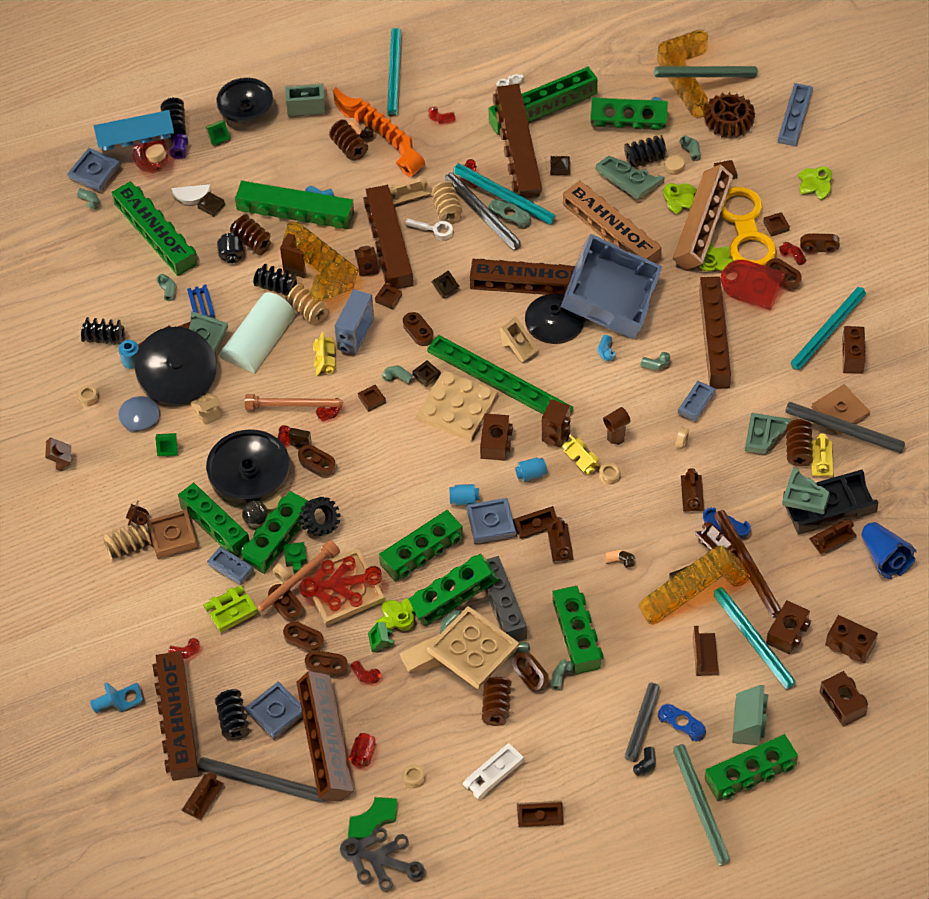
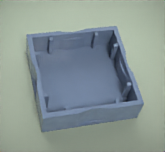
M590 234L582 246L561 307L633 340L642 328L649 308L651 293L656 287L663 266L639 255L626 252L617 245Z

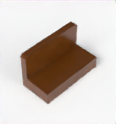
M288 233L280 247L283 272L289 270V274L295 272L298 277L305 278L304 252L297 249L295 235Z
M694 626L693 647L696 676L718 675L715 633H699V626Z

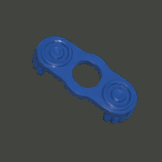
M710 507L705 509L703 512L704 523L707 521L713 523L722 532L714 518L716 508ZM728 516L740 538H746L751 530L750 524L747 521L743 524Z
M664 704L660 707L658 711L660 722L666 721L670 723L676 730L690 735L692 741L697 742L704 739L706 734L704 724L692 717L689 712L680 710L671 704ZM678 716H685L688 718V723L680 726L676 723V718Z

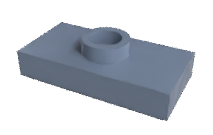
M697 381L679 407L678 414L696 422L714 396L716 389Z
M221 546L207 561L210 567L239 585H242L254 572L253 566Z

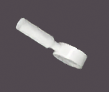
M406 219L405 226L425 231L431 230L437 240L446 241L453 235V227L447 221H440L431 226L428 223ZM440 229H448L446 233H438Z

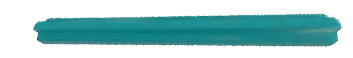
M400 28L391 29L387 114L389 116H395L398 109Z
M457 163L454 167L456 175L516 205L518 208L548 224L554 222L556 217L554 213L460 163Z
M857 287L795 356L791 361L793 369L800 370L864 298L866 292L863 287Z
M723 587L716 589L713 594L716 600L785 689L793 687L796 682L793 676Z

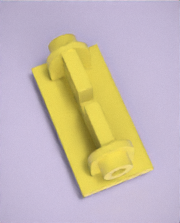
M322 332L319 338L315 339L313 350L316 351L314 359L316 376H319L321 371H324L326 374H332L335 370V357H332L335 354L334 341L331 337L324 338V332Z
M819 434L816 440H812V476L833 477L832 441H829L826 434Z
M569 435L572 441L564 443V452L573 461L580 456L581 458L576 462L577 466L584 474L591 475L595 471L594 468L596 466L601 467L597 463L600 459L592 451L588 453L584 449L587 445L579 437L575 440Z

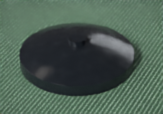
M167 327L152 333L140 345L135 358V375L141 389L154 401L167 406H185L205 395L211 388L216 375V358L210 344L197 332L183 327Z
M247 429L228 434L213 446L207 458L206 471L212 488L223 498L236 503H256L270 498L283 487L289 476L290 461L287 449L278 438L265 431Z

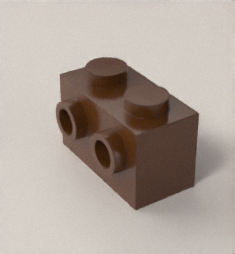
M553 399L550 400L542 416V442L561 448L563 442L568 441L571 433L570 405Z
M838 615L827 634L825 646H828L834 652H841L849 656L854 661L866 663L876 644L878 632Z

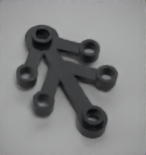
M378 827L372 835L361 840L348 838L340 846L342 857L345 860L352 861L357 871L358 881L363 885L370 883L372 877L370 872L364 868L361 858L370 861L379 880V887L384 892L390 891L393 883L391 878L386 875L382 865L407 873L408 878L414 882L422 880L425 876L424 866L420 862L413 861L409 864L386 856L399 849L404 850L408 847L409 841L404 834L397 835L395 841L374 851L365 849L376 842L382 843L387 840V831L383 827ZM383 832L384 836L378 838L376 837L377 833ZM400 839L406 840L403 845H399L398 841ZM349 846H354L355 850L353 852H348L347 848ZM413 867H418L419 871L417 873H412L411 869ZM362 874H368V878L366 880H361L360 876ZM389 881L390 884L388 887L381 886L382 882Z

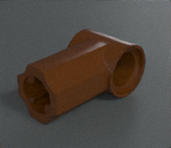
M620 407L603 417V422L607 428V440L611 444L617 445L624 442L626 425L631 422L628 412L623 407Z

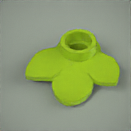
M828 167L806 168L798 174V177L803 180L800 184V194L816 192L817 197L823 200L830 193L832 171Z
M669 183L665 185L663 195L671 211L679 214L682 207L691 209L694 195L697 192L694 186L687 183L679 185Z
M710 243L703 264L699 266L707 272L714 270L728 271L735 267L736 261L729 259V246L714 248Z
M408 598L404 599L401 603L396 600H388L382 604L384 615L375 621V623L384 622L386 629L398 628L401 631H407L414 625V610Z

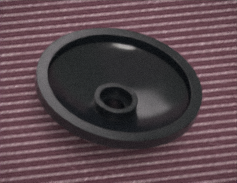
M249 77L238 78L228 82L220 89L216 100L219 112L228 120L239 123L253 122L262 118L270 111L273 105V94L270 87L259 79Z
M546 294L530 303L525 312V325L528 332L534 338L544 343L561 344L574 339L582 331L585 318L561 307L565 295Z

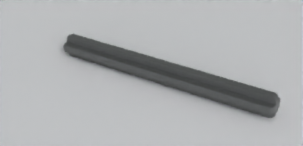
M453 172L445 175V181H450L454 184V189L460 197L513 250L521 247V241Z
M788 402L785 409L787 414L902 453L905 442L793 402Z
M202 757L198 764L199 770L213 772L220 776L316 802H324L323 799L318 798L317 788L205 757Z

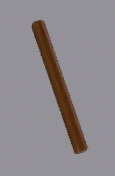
M724 510L716 512L715 520L723 534L735 545L737 550L735 554L769 614L772 617L778 616L781 607Z

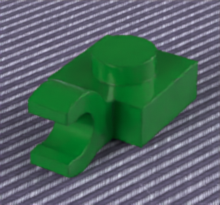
M304 542L283 545L286 567L293 566L295 574L301 569L302 564H307Z

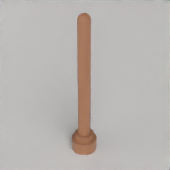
M255 394L245 395L246 410H255L259 406L340 407L343 405L341 399L259 398Z
M328 540L322 545L321 552L258 605V610L265 611L326 558L330 559L340 553L338 546L332 540Z

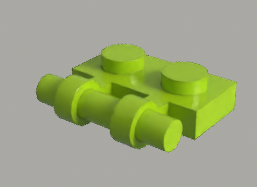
M242 585L236 588L231 587L227 589L226 593L218 597L214 596L210 598L209 602L203 604L206 612L215 609L209 614L220 633L258 614V610L248 594L239 597V595L245 593ZM231 600V602H229V603H227L226 605L222 606L223 603H225V602Z

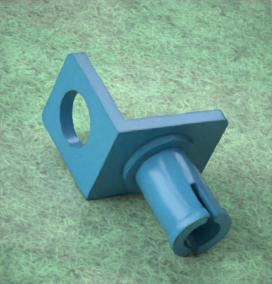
M107 682L104 683L107 694L91 700L90 704L96 713L112 705L123 712L142 703L143 697L138 683L117 691ZM130 691H135L136 698L131 702H127L126 695Z

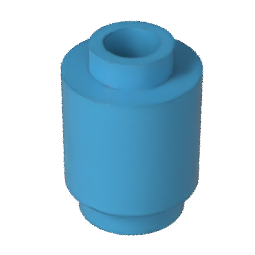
M133 340L122 342L118 348L121 362L128 369L135 368V358L139 349L138 344Z
M538 457L518 462V467H515L518 479L527 482L543 477L544 474H547V467L543 458L538 459Z
M461 484L449 487L450 504L460 506L474 504L475 501H479V488H475L474 484Z

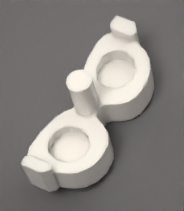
M514 74L508 76V80L504 78L498 80L496 84L497 86L521 84L524 81V77L522 74Z

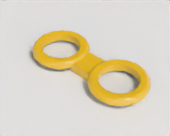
M745 187L729 188L720 216L726 221L734 223L737 236L730 244V255L741 267L747 269L766 267V263L776 256V245L766 234L757 231L754 220L759 217L762 211V200L751 189ZM745 196L752 200L754 209L745 215H735L727 211L724 204L730 197ZM757 240L766 245L768 253L762 259L748 260L739 254L738 247L745 241Z

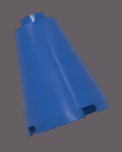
M877 522L868 523L864 526L861 536L879 573L884 578L892 579V575L895 574L901 576L911 568L916 559L914 552L917 553L912 544Z

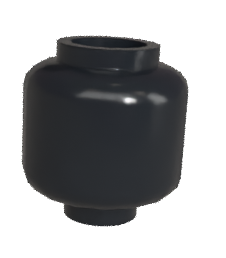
M235 233L223 234L217 241L219 258L226 261V263H236L244 253L242 239L236 236Z

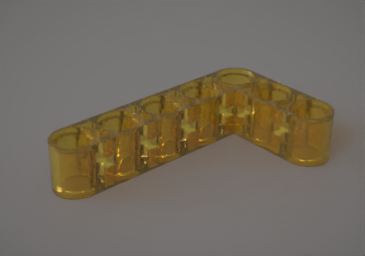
M695 30L661 42L658 45V64L660 66H687L685 60L706 53L708 46L707 32ZM668 78L690 114L695 118L704 117L708 98L696 78Z
M293 221L287 224L282 241H284L288 233L295 235L297 249L304 252V260L320 272V274L314 277L310 296L313 299L324 301L354 288L359 272L356 266L302 224Z
M720 545L710 550L642 599L638 607L649 624H656L721 577L737 587L746 583L750 575L739 558L725 546Z

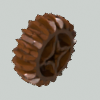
M722 92L720 96L715 95L713 99H709L708 104L705 106V125L708 126L709 131L714 132V135L719 133L721 138L724 135L728 136V138L733 135L737 138L739 134L744 136L745 132L749 131L754 124L755 110L753 104H751L750 99L745 100L744 95L739 97L738 93L731 95L729 92L728 95H725Z

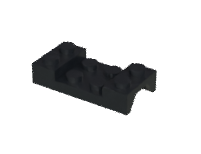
M861 469L816 482L818 486H822L829 492L830 497L824 514L785 506L797 534H802L818 529V524L853 514L861 517L877 512L878 501L877 499H872L866 486L864 471Z

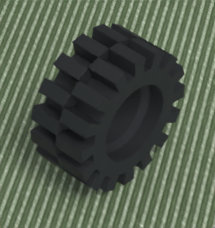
M314 498L306 501L305 505L301 507L303 512H300L299 516L303 517V519L300 520V524H305L302 528L304 530L308 529V534L322 536L330 534L333 530L337 529L336 525L340 523V520H337V518L341 517V515L336 513L339 507H334L335 502L330 501V498ZM316 509H321L325 514V522L323 524H318L315 520L314 514Z

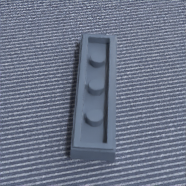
M794 83L777 143L796 147L813 91L812 86Z

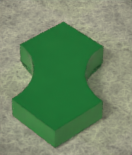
M375 797L372 806L366 812L357 816H350L348 838L361 840L372 835L376 828L394 823L396 821L397 798Z

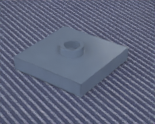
M88 148L67 173L68 178L100 192L121 167V162Z
M508 498L466 505L474 544L516 536Z
M279 681L245 707V712L273 740L303 717L300 702Z

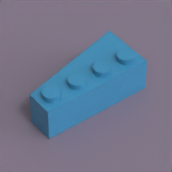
M170 110L93 125L98 148L103 147V151L115 149L114 145L122 144V147L130 146L136 140H140L141 143L150 142L152 137L159 136L160 139L170 138V133H174Z

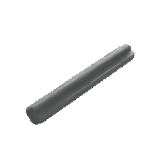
M650 682L648 684L625 753V759L635 762L637 760L660 690V686L656 683Z

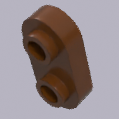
M808 233L800 238V248L806 252L832 253L840 247V239L835 234Z
M778 258L771 259L766 263V274L772 280L787 289H796L801 285L802 275L791 265Z
M410 312L403 317V327L416 344L427 346L433 342V330L419 313Z
M305 445L299 449L298 459L301 465L322 476H329L335 472L336 462L331 455L312 445Z
M282 584L273 585L268 591V596ZM290 590L281 599L272 604L287 621H296L302 616V604Z
M290 622L285 625L283 635L287 643L307 652L313 650L320 651L324 647V637L318 630L299 622Z
M313 650L305 656V666L308 671L328 674L332 677H341L348 671L347 659L341 654ZM315 662L320 663V664L317 665V666L313 665V663H315ZM335 666L341 667L339 669H334Z
M528 652L515 655L513 668L526 685L532 690L544 689L548 684L549 677L535 657Z

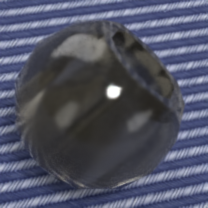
M258 500L245 504L242 510L244 522L252 527L264 524L268 516L267 507Z

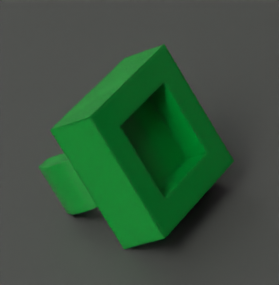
M224 120L205 126L212 145L230 139Z
M177 433L156 434L157 456L178 455Z
M377 622L368 632L372 652H380L383 647H391L395 642L393 639L388 638L393 632L391 629H386L384 622Z

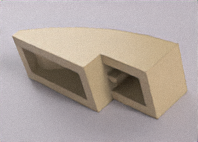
M438 636L423 641L400 654L408 673L444 665L427 652V647Z

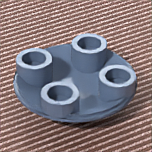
M137 396L128 399L122 404L118 416L121 424L129 432L133 433L155 426L158 423L159 408L154 400L144 396Z

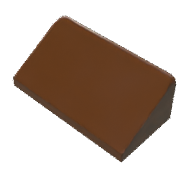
M551 506L514 518L513 523L519 538L522 539L546 531L547 525L552 524L557 516L554 507Z
M562 801L517 803L518 827L563 825Z

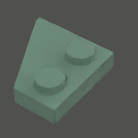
M751 413L745 451L766 454L786 431V426L791 422V419Z
M793 467L782 504L783 506L824 514L830 496L826 489L818 486L811 478L807 479L800 473L799 469Z

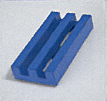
M202 285L203 288L196 286L194 290L188 288V296L193 312L198 313L193 295H197L202 315L215 319L207 285ZM201 293L205 294L210 315H206Z

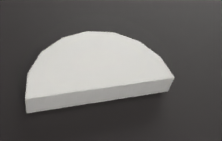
M210 184L171 189L174 198L184 205H196L210 192Z

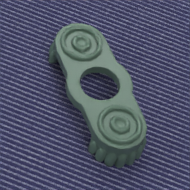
M502 200L490 202L489 210L493 214L495 213L505 220L517 223L518 228L523 229L531 225L529 213L519 209L516 205L508 204ZM511 208L515 211V213L511 216H508L504 213V211L506 209Z

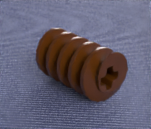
M339 120L331 127L329 132L330 139L334 141L349 160H358L366 154L368 150L367 143L348 124L347 120Z
M247 214L242 215L232 223L230 232L239 236L242 242L249 246L257 255H261L269 249L271 234L265 231L263 227H260L258 223H255L253 219H250Z
M804 419L793 420L786 426L787 460L795 466H808L813 463L812 424Z
M491 677L484 683L482 721L492 726H502L506 723L505 719L510 716L508 712L511 700L509 696L511 689L509 687L512 684L510 679Z

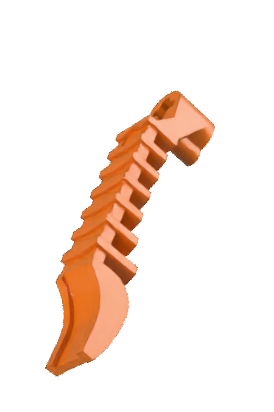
M337 87L333 89L335 105L344 116L354 118L357 124L364 121L366 127L372 125L374 132L377 133L379 131L382 138L385 137L389 144L392 143L394 149H399L400 156L402 157L396 161V165L406 176L412 177L425 166L424 158L413 150L411 136L408 137L405 131L399 130L396 124L393 125L390 119L384 117V114L377 112V109L371 107L369 102H365L362 98L348 97Z

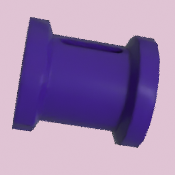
M175 134L172 137L173 147L170 149V156L175 159H184L187 155L188 137L183 134Z

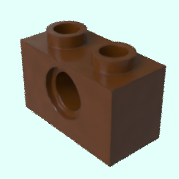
M844 326L842 336L843 373L863 374L866 361L865 327Z
M484 414L480 459L505 461L506 453H510L511 441H508V436H512L513 424L509 423V415Z
M786 600L767 633L766 643L790 655L793 648H798L802 640L800 636L802 632H807L811 624L809 619L810 610Z
M844 671L821 682L819 693L843 727L866 716L867 699L858 692L854 680L848 677ZM842 696H846V697H848L849 699L846 700V699H843V698H841V697H842Z

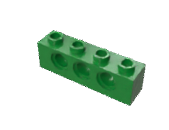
M592 97L590 121L596 127H605L606 124H612L616 128L632 125V128L635 129L651 126V129L662 130L663 127L667 126L668 101ZM612 109L615 111V115L607 117L605 111ZM627 110H632L634 112V116L632 118H626L624 116V112ZM646 111H651L653 113V117L651 119H645L643 117V113Z
M194 482L178 494L181 509L187 510L189 516L222 548L238 557L242 554V547L246 542H249V535Z
M292 491L283 496L276 509L268 514L264 524L255 530L252 539L243 545L241 550L243 561L265 574L283 551V545L288 544L304 524H300V520L303 517L299 516V513L303 512L301 507L308 500Z
M445 510L379 553L380 565L395 582L400 578H405L417 567L425 565L432 557L442 554L446 548L457 544L463 538V527L448 510Z
M480 553L469 558L461 566L453 568L450 573L442 578L435 579L426 588L416 591L408 599L417 618L427 626L499 580L489 561Z
M577 585L552 591V602L570 660L573 662L575 675L600 669L601 660L604 659L601 647L597 648L596 645L598 638L596 630L591 629L590 623H592L589 610L585 611L584 605H586L584 593L579 592ZM586 646V647H588V648H587V649H581L580 647Z
M783 734L707 768L705 771V781L717 801L723 798L730 799L743 789L750 790L763 780L765 782L770 781L783 771L787 773L793 770L797 765L798 754L786 734ZM773 758L776 762H770L767 759ZM749 767H754V768H756L757 770H756V771H750L748 768H749ZM729 776H734V777H736L737 779H736V780H730L728 777H729Z

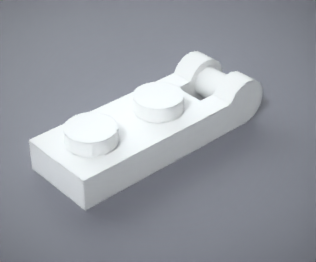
M508 743L467 777L463 782V786L467 790L471 789L474 792V796L481 800L494 786L522 764L524 757ZM480 779L484 782L481 786L477 784V781Z

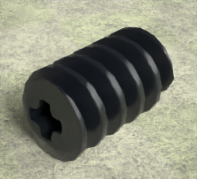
M176 97L164 100L160 106L161 111L170 110L174 133H170L171 137L167 139L172 140L175 134L186 135L184 101Z
M662 135L660 138L654 136L653 141L649 137L646 138V141L639 140L638 144L633 141L631 146L628 143L624 144L626 160L628 163L632 162L634 166H637V160L644 164V158L651 162V157L654 156L657 161L659 160V154L665 159L666 145Z
M265 263L262 268L256 270L253 285L255 287L260 286L262 289L267 288L268 291L274 290L275 293H282L286 296L297 285V274L293 272L291 277H289V270H286L282 275V268H278L275 272V267L271 266L268 270V265Z
M86 317L81 329L82 342L87 340L88 343H91L94 340L96 343L102 341L104 344H108L110 341L112 345H115L117 341L119 345L124 342L125 327L121 325V320H117L116 325H114L113 319H110L109 323L106 324L105 318H102L101 323L98 324L97 318H94L93 323H90L89 317Z
M238 689L226 690L215 698L222 736L231 740L242 739L250 733L249 728H247L248 722L245 720L247 718V715L244 713L245 707L242 705V692Z

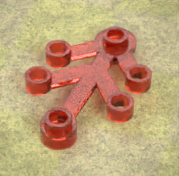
M347 556L343 559L341 566L329 580L322 581L326 574H332L335 570L333 561L325 560L313 577H306L299 585V591L306 598L316 596L326 602L332 611H337L341 608V600L339 597L331 596L323 590L331 589L348 599L351 606L359 607L363 602L362 595L344 586L361 583L377 585L382 580V572L379 567L370 566L365 570L364 574L343 577L347 571H352L356 567L355 559ZM338 602L337 605H332L331 603Z

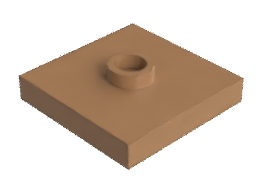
M845 384L812 403L813 410L853 424L860 422L870 415V410ZM833 430L837 435L841 433L839 431Z
M187 510L147 521L157 559L198 547Z

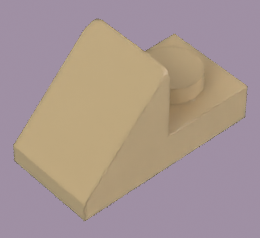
M514 317L500 328L503 346L510 345L521 362L539 350L517 317Z
M207 393L190 403L204 425L222 417L218 405L221 404L218 396Z

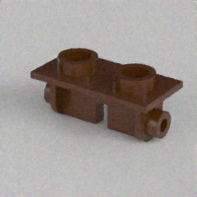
M690 468L685 475H681L683 512L704 511L702 475H698L694 468Z
M138 500L135 505L131 504L127 512L128 526L131 522L145 525L148 521L149 512L145 508L138 506Z
M557 517L552 524L547 525L552 562L574 560L568 523H565L561 517Z
M845 519L809 539L822 555L855 538L857 535L852 530V527H854L853 521Z
M707 521L702 525L703 531L694 532L699 538V542L713 551V556L720 561L733 560L731 556L737 551L735 545L726 536H722L718 540L722 532L713 523Z
M213 772L204 774L182 808V811L201 820L224 783L216 780L217 775Z

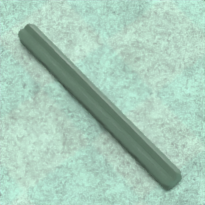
M656 66L653 73L656 78L756 77L758 70L756 66Z
M683 744L674 747V755L716 860L720 866L728 864L730 856L686 747Z

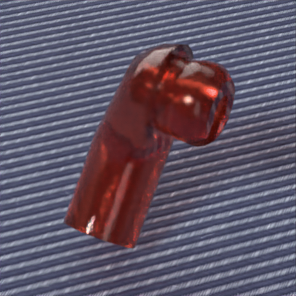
M191 638L188 641V645L183 648L170 645L168 653L182 651L183 659H188L199 652L200 642L196 638Z
M355 661L350 665L360 682L374 684L379 681L381 673L378 669L375 668L367 671L360 661Z

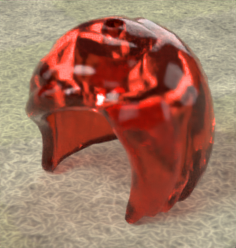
M165 139L138 143L133 146V159L140 170L147 173H157L165 167L168 161ZM160 144L164 147L166 156L159 162H150L146 156V150L153 145Z

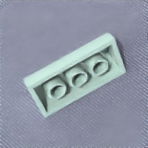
M269 292L262 294L221 350L220 359L255 373L296 317L293 307L277 294Z

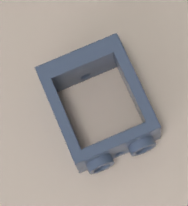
M353 289L335 324L338 350L344 353L357 354L374 321L371 294Z

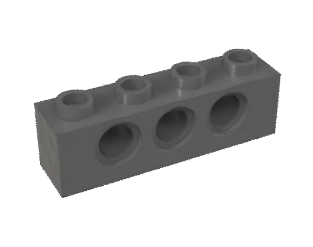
M499 556L489 558L487 560L499 581L485 589L499 628L518 642L527 639V626Z

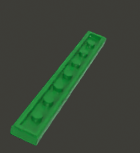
M440 335L427 348V352L541 414H544L551 399L567 404ZM570 405V415H571V413L573 412V406Z

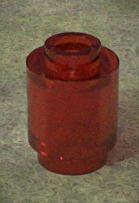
M360 733L355 738L349 755V760L354 766L363 768L370 765L376 748L374 736L368 733Z

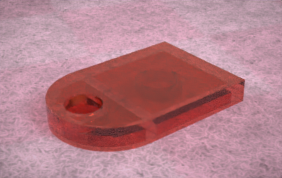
M736 260L729 263L723 269L721 284L725 293L730 297L771 310L786 275L784 272L748 260ZM729 273L737 274L734 280L726 278Z

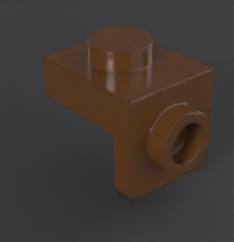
M362 246L354 250L360 276L379 272L374 247Z
M50 437L46 441L45 458L56 462V470L61 471L72 461V445Z

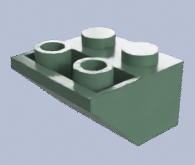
M324 83L289 85L285 87L288 116L325 114Z
M758 685L736 693L732 743L759 746L760 737L764 738L767 721L766 708L768 705V694H764L765 685Z

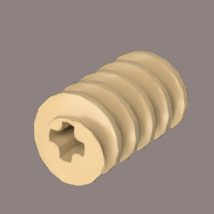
M450 181L439 182L431 190L433 202L435 203L439 220L453 224L460 219L462 208L460 207L454 184Z
M302 284L294 286L287 296L286 301L312 325L320 324L329 313V310L325 308L326 303L320 301L319 297H315L314 293H309V290L304 288Z
M130 524L128 531L121 527L120 534L116 530L112 531V537L108 533L104 534V544L111 560L113 559L114 552L118 557L121 556V549L127 554L129 553V546L134 551L136 550V543L144 547V540H147L151 544L149 534L144 525L136 524L135 528Z

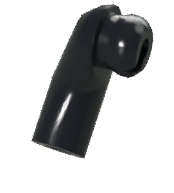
M644 748V759L633 767V772L636 776H645L655 769V748Z

